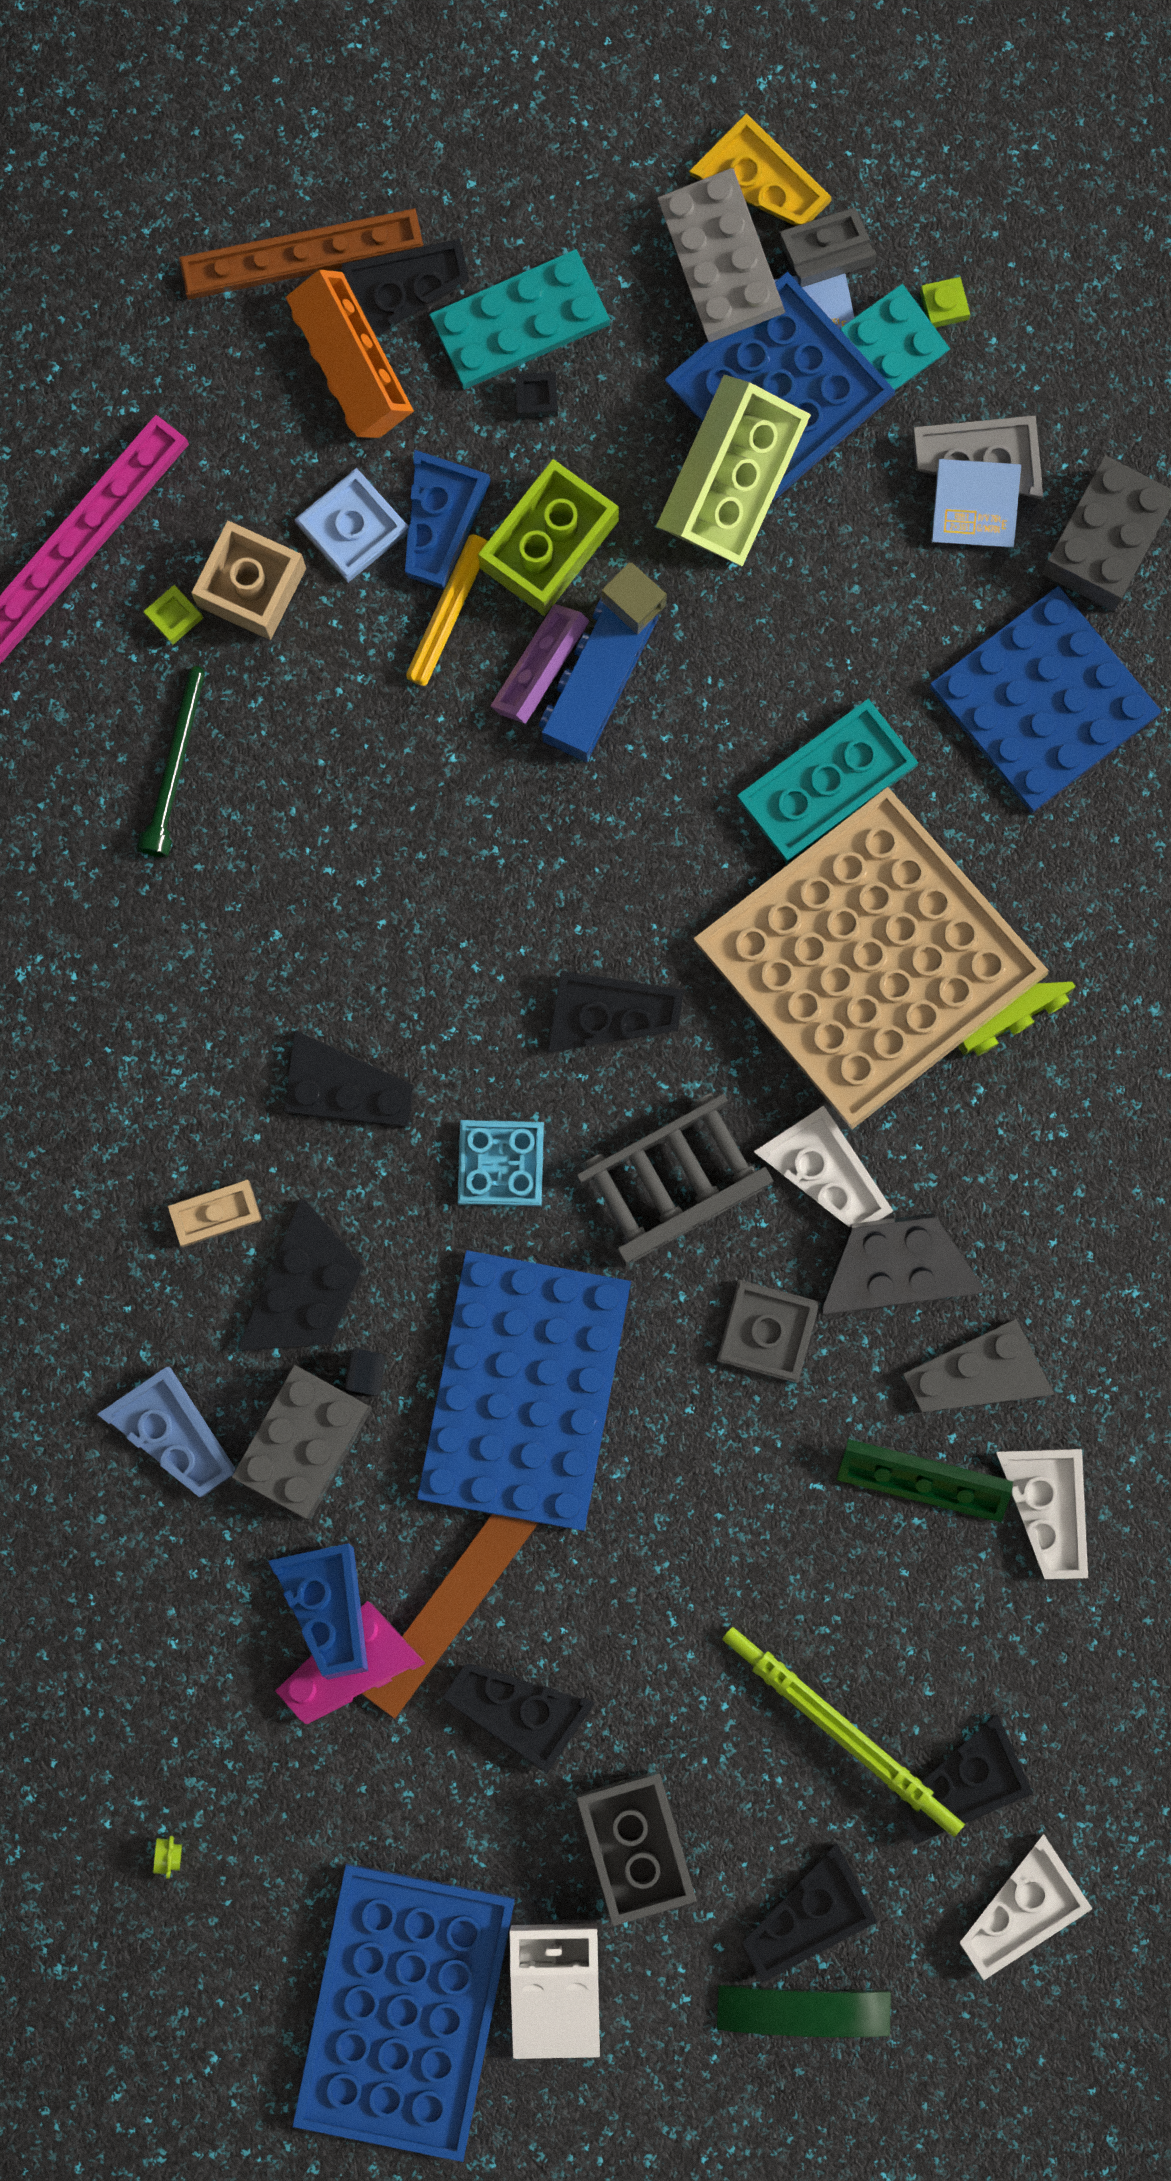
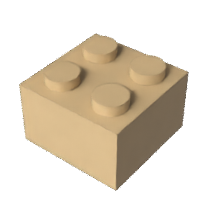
M227 520L192 591V596L197 607L271 640L306 570L303 556L294 550Z

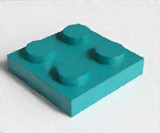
M903 283L840 328L895 391L950 350Z

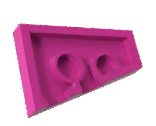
M369 1601L361 1607L368 1664L367 1672L327 1680L321 1675L312 1655L276 1690V1693L305 1724H309L352 1702L353 1697L373 1687L379 1688L391 1682L392 1677L408 1669L414 1670L426 1664Z

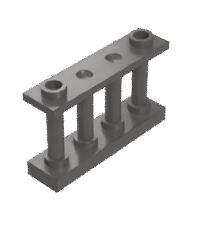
M709 1093L690 1105L693 1109L690 1113L606 1159L601 1153L580 1165L583 1169V1172L577 1174V1180L580 1185L583 1186L592 1180L595 1182L624 1234V1237L621 1238L624 1245L618 1248V1253L625 1266L630 1265L772 1186L774 1181L766 1167L756 1171L754 1166H748L720 1117L718 1111L726 1107L728 1103L725 1094L715 1098L712 1093ZM701 1120H704L734 1174L731 1177L734 1184L722 1191H719L717 1186H711L681 1132ZM665 1140L669 1143L698 1195L695 1197L698 1204L684 1212L680 1206L675 1207L645 1154V1151ZM628 1160L631 1161L661 1215L658 1218L661 1225L648 1232L645 1231L643 1226L638 1227L608 1173Z

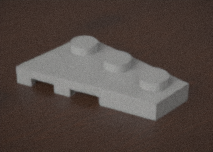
M1036 415L913 428L916 471L937 475L938 459L1021 464L1019 495L1037 499L1043 498Z

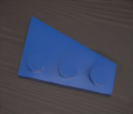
M414 450L413 464L415 466L414 484L411 487L412 512L411 524L408 526L405 573L408 578L444 590L461 554L491 479L486 473Z
M347 1543L268 1561L285 1592L283 1594L290 1608L293 1609L302 1628L301 1632L321 1675L329 1680L367 1672L368 1664L354 1547Z

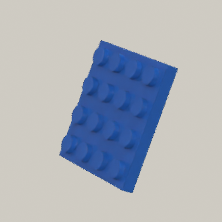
M788 271L775 282L786 313L710 343L708 341L665 379L668 387L701 423L707 414L724 375L750 382L811 415L772 502L895 395L894 388Z
M1059 585L938 677L929 686L930 690L1031 814L1157 718L1162 712Z

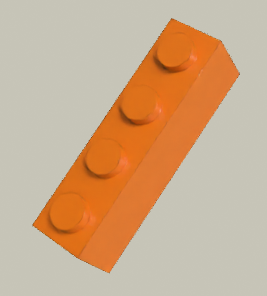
M319 269L285 297L292 309L294 322L302 329L310 344L309 350L312 357L320 364L328 380L327 385L330 392L338 399L346 415L345 421L357 437L380 438L414 412L343 272Z

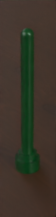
M193 666L188 672L151 825H147L145 832H140L136 850L149 856L168 858L172 840L169 838L170 831L167 830V825L205 676L204 670L199 666Z

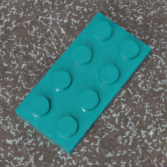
M577 249L430 314V320L463 390L610 325V318Z
M868 698L738 794L737 800L787 864L885 788H889L915 769L919 762Z

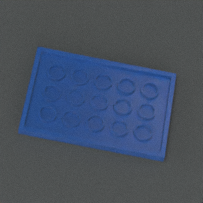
M466 1250L418 1500L585 1532L631 1281Z
M346 1864L293 2127L460 2162L464 2161L515 1897Z

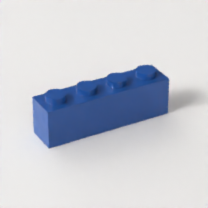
M602 597L592 617L597 623L591 635L586 632L582 635L575 650V655L579 656V659L573 671L568 668L564 671L557 687V691L561 692V695L555 707L550 704L547 706L539 723V727L543 728L542 737L544 743L586 763L658 620L657 615L637 635L602 602Z

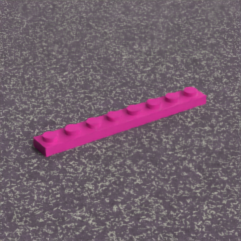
M155 415L0 595V664L189 445L188 440L159 416Z

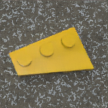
M747 113L689 171L690 176L703 180L733 168L746 203L794 226L811 222L832 201L831 196Z

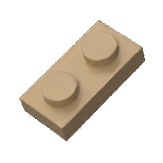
M249 1180L168 1206L181 1247L262 1221Z

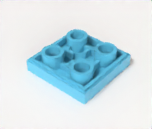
M460 1120L458 1205L542 1207L544 1122Z

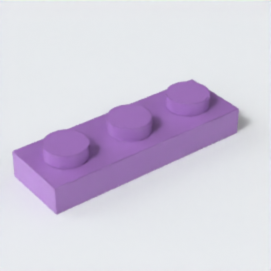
M554 604L492 702L491 707L502 716L526 724L551 682L557 676L571 650L579 641L589 620L579 611Z

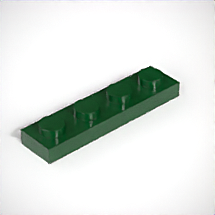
M851 1439L847 1440L837 1474L838 1481L1000 1523L1004 1517L1013 1488V1481Z

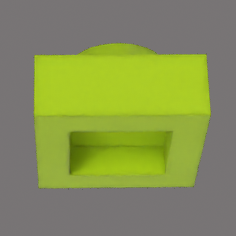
M961 277L921 285L920 294L925 313L935 328L969 320L970 311Z
M175 585L143 611L145 616L172 645L203 619L201 613Z

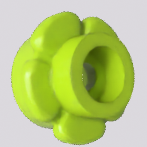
M170 1836L169 1839H156L153 1873L166 1874V1879L170 1878L171 1870L180 1871L182 1844H174L173 1836Z

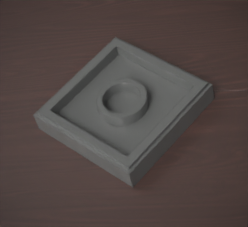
M738 1280L716 1361L798 1384L820 1302Z

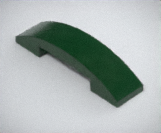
M718 1984L717 2030L801 2037L890 2036L891 1991L773 1989L752 1985Z

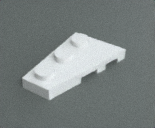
M822 1106L754 1151V1153L773 1166L848 1227L854 1223L881 1220L893 1212V1209L825 1106Z
M1082 1449L996 1452L1007 1480L1013 1481L1012 1495L1044 1579L1088 1578Z
M1044 1834L960 1941V1945L983 1980L1092 1910V1907Z

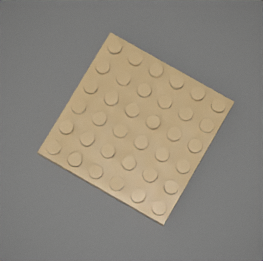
M888 787L694 938L695 944L851 1129L855 1128L1048 975V969Z

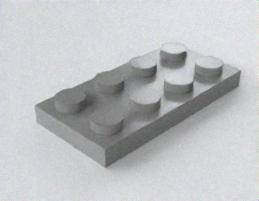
M733 168L658 197L709 343L786 313Z

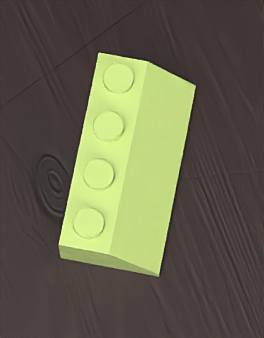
M724 375L656 527L743 566L811 415L750 382Z

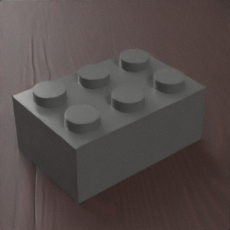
M1105 455L1048 559L1042 575L1114 612L1171 507V489Z
M294 1365L232 1478L305 1519H311L372 1407Z
M659 1770L577 1794L578 1805L613 1926L697 1902Z

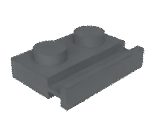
M855 207L780 231L779 241L793 273H796L798 284L801 287L876 264L877 254L870 245L869 236Z

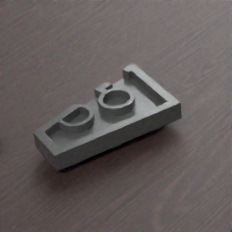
M1017 1319L902 1374L921 1413L1055 1395Z

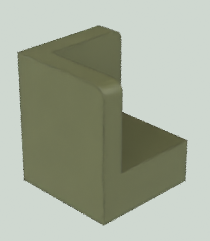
M628 563L602 589V602L637 635L666 606L667 594L633 563Z

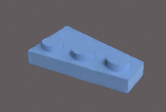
M165 1367L97 1414L108 1424H113L124 1433L127 1439L138 1448L141 1447L161 1463V1467L198 1497H203L230 1479L236 1471L170 1367Z

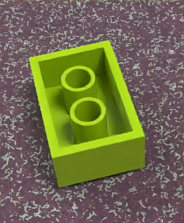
M552 459L479 552L480 569L545 616L619 522V507L556 460Z

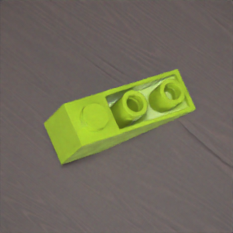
M1073 982L1035 984L959 1044L958 1047L964 1056L972 1051L976 1053L977 1057L988 1052L999 1044L996 1039L999 1035L1010 1030L1014 1036L1035 1023L1031 1016L1043 1009H1046L1047 1013L1051 1014L1068 1004L1070 1000L1067 995L1073 991L1075 985Z

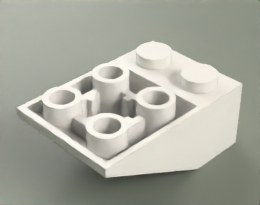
M597 1923L511 1925L510 1977L513 2059L600 2057Z

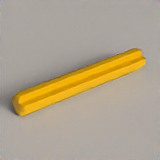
M474 534L468 537L408 668L407 679L417 685H427L480 569L478 554L488 542L483 537Z

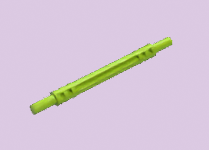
M734 1627L726 1633L722 1640L754 1667L752 1671L757 1676L762 1677L765 1683L776 1689L778 1694L783 1695L885 1782L888 1788L899 1794L902 1800L912 1805L915 1811L919 1812L921 1809L951 1836L956 1837L965 1824L932 1797L934 1792L929 1787H925L917 1777L912 1776L909 1770L902 1767L797 1678L798 1676L795 1673L790 1672L782 1662L777 1661L769 1651L764 1654Z

